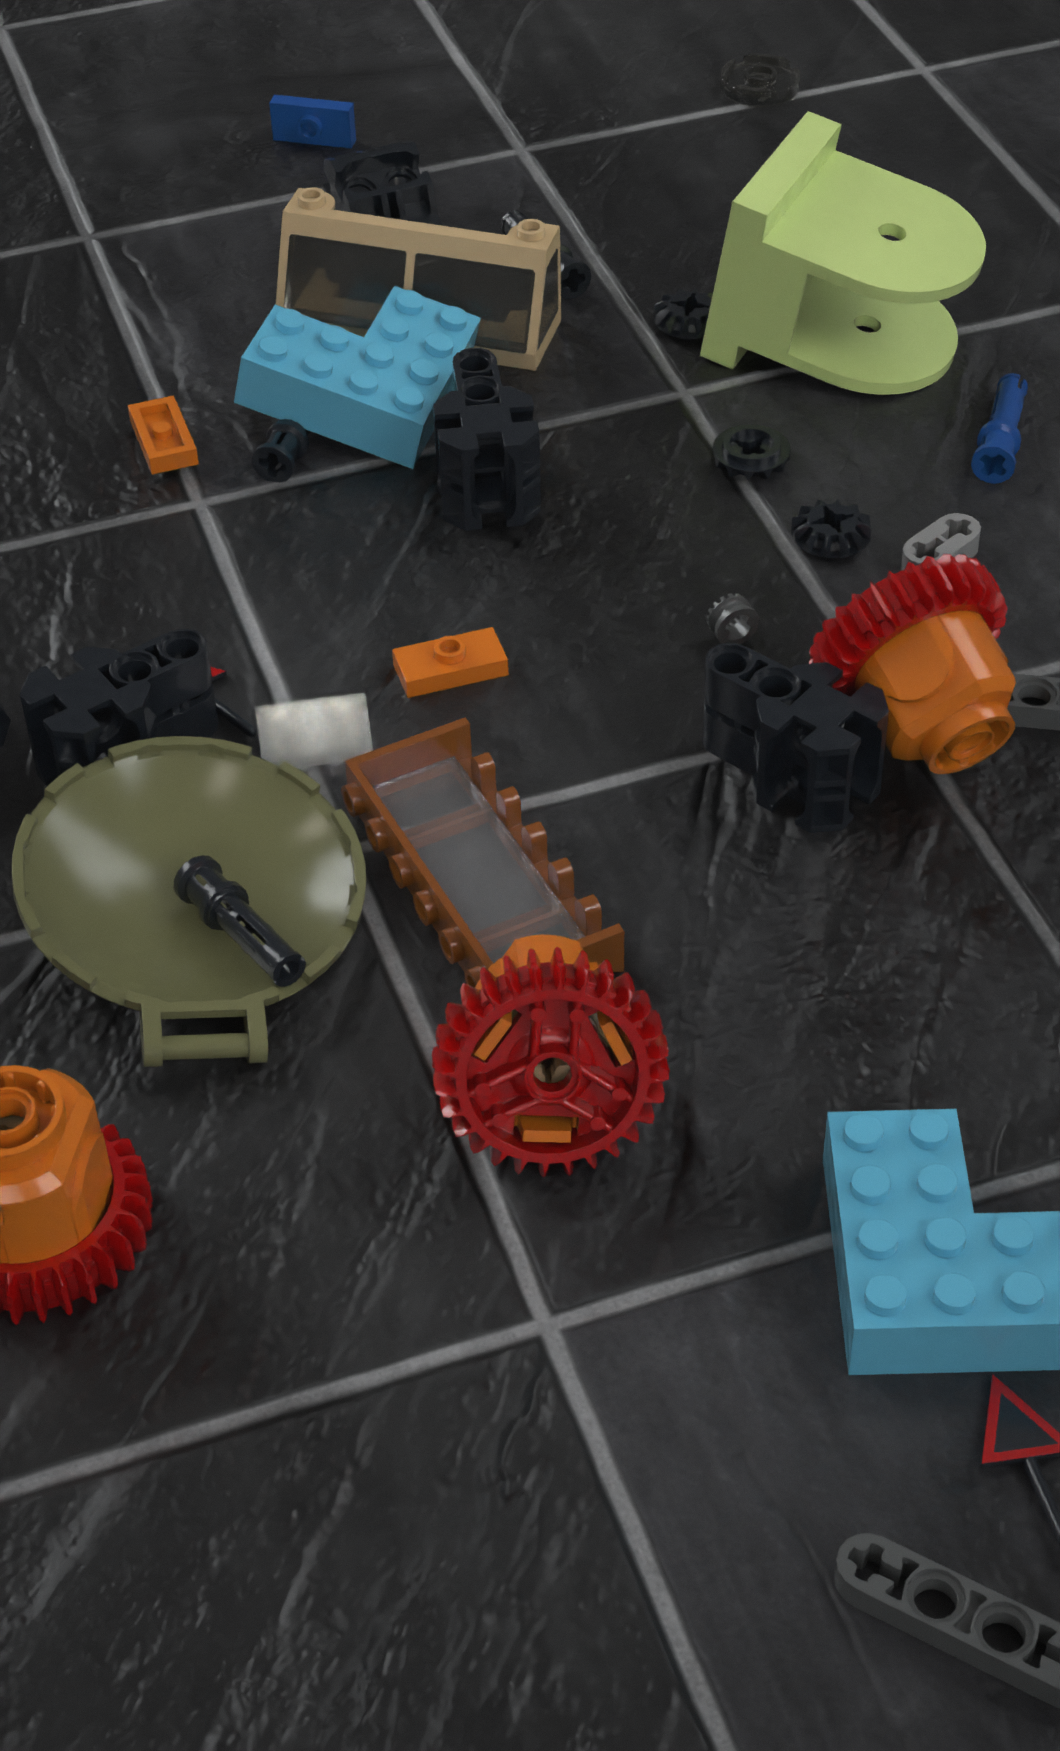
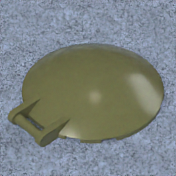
M171 736L137 740L109 748L108 757L97 760L85 767L77 763L45 788L44 798L35 807L31 815H25L16 836L12 854L13 895L19 916L27 933L43 955L69 979L108 1001L139 1011L143 1067H162L163 1060L247 1057L248 1063H267L268 1034L265 1006L295 994L326 972L347 947L359 924L365 899L366 865L358 836L342 808L336 810L319 793L320 784L303 771L286 761H283L278 766L265 759L251 755L252 747L244 744L207 737ZM201 855L210 856L220 864L223 871L222 875L228 881H236L247 891L249 906L294 951L300 953L305 959V970L295 983L286 987L277 986L270 976L225 931L208 927L201 920L199 909L194 904L185 903L176 895L173 888L174 878L184 863L193 857ZM196 875L195 878L205 886L207 882L200 875ZM222 902L220 903L225 909L227 908ZM252 934L261 945H265L255 934ZM243 1017L244 1033L162 1036L161 1019Z

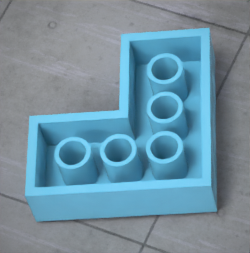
M394 286L366 335L362 337L348 332L342 327L321 322L305 316L296 310L286 309L275 304L241 357L234 403L279 420H293L306 430L413 469L434 431L433 404L450 391H454L453 357L463 349L474 348L481 317L467 313L459 307L448 306L429 299L418 292Z
M957 1109L827 1112L823 1167L848 1375L1060 1370V1211L974 1213Z

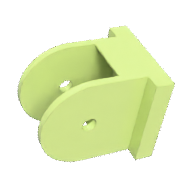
M807 111L732 201L700 356L734 369L747 350H750L829 384L867 394H903L925 388L944 376L953 362L958 345L957 328L950 313L941 304L940 300L948 299L963 292L977 279L986 254V242L983 232L973 216L945 194L837 151L836 146L842 124ZM882 235L894 236L899 241L888 240L882 237ZM857 326H866L875 332H864L859 330Z

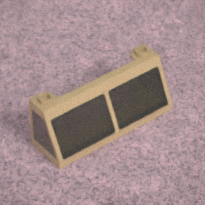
M316 187L297 189L282 213L276 305L296 310L305 316L330 325L342 327L348 332L364 337L394 286L405 290L418 292L424 297L448 306L459 307L467 313L481 317L474 348H483L494 353L497 364L500 366L536 371L561 322L559 225L545 224L537 219H526L512 227L507 235L334 210L335 199L322 189Z

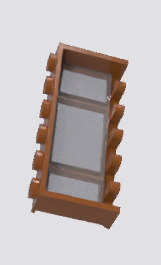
M466 717L345 760L347 784L341 787V793L347 811L352 817L359 816L361 818L373 850L377 853L380 851L384 852L388 858L390 871L396 884L401 889L405 887L409 889L413 895L415 909L420 920L425 926L433 925L438 933L439 942L446 959L451 964L458 962L465 973L466 984L475 988L480 980V970L482 967L488 970L492 964L504 956L515 939L542 934L574 939L581 944L590 962H597L600 965L604 960L608 959L612 964L613 972L624 971L623 928L618 923L602 930V910L596 896L591 894L578 900L574 896V871L570 861L563 857L549 862L547 856V835L542 823L537 821L523 826L521 820V800L516 788L511 786L497 791L496 769L492 756L486 752L472 757L470 723Z

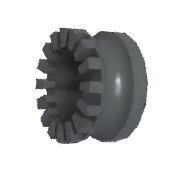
M730 593L727 598L724 596L720 597V603L715 601L713 603L714 608L709 607L708 612L710 614L706 615L708 620L706 623L710 630L715 633L721 644H742L756 632L759 626V616L754 608L750 607L748 600L743 595L741 596L739 593L733 595ZM735 618V624H733L732 621L729 623L730 620Z

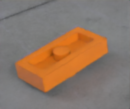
M174 395L128 405L130 422L152 475L199 464L197 448Z
M493 627L392 649L393 665L407 698L509 675L508 658Z

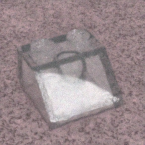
M365 693L255 707L261 758L278 766L283 761H286L307 775L308 769L330 766L331 776L346 775L345 760L373 751Z

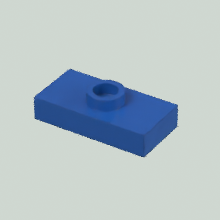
M274 95L269 102L273 140L351 149L356 142L354 103Z

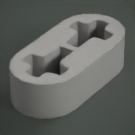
M960 513L947 514L940 517L904 544L901 571L905 569L908 562L919 565L927 556L938 560L945 553L953 557L958 554H965L968 558H973L978 553L981 532L979 522L969 515Z

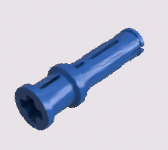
M1005 374L1000 378L989 422L983 425L978 433V448L972 456L971 467L978 479L986 483H1002L1008 480L1015 471V455L1020 449L1022 439L1017 427L1024 398L1028 391V384L1025 379L1020 382L1018 388V382L1021 377L1019 374Z

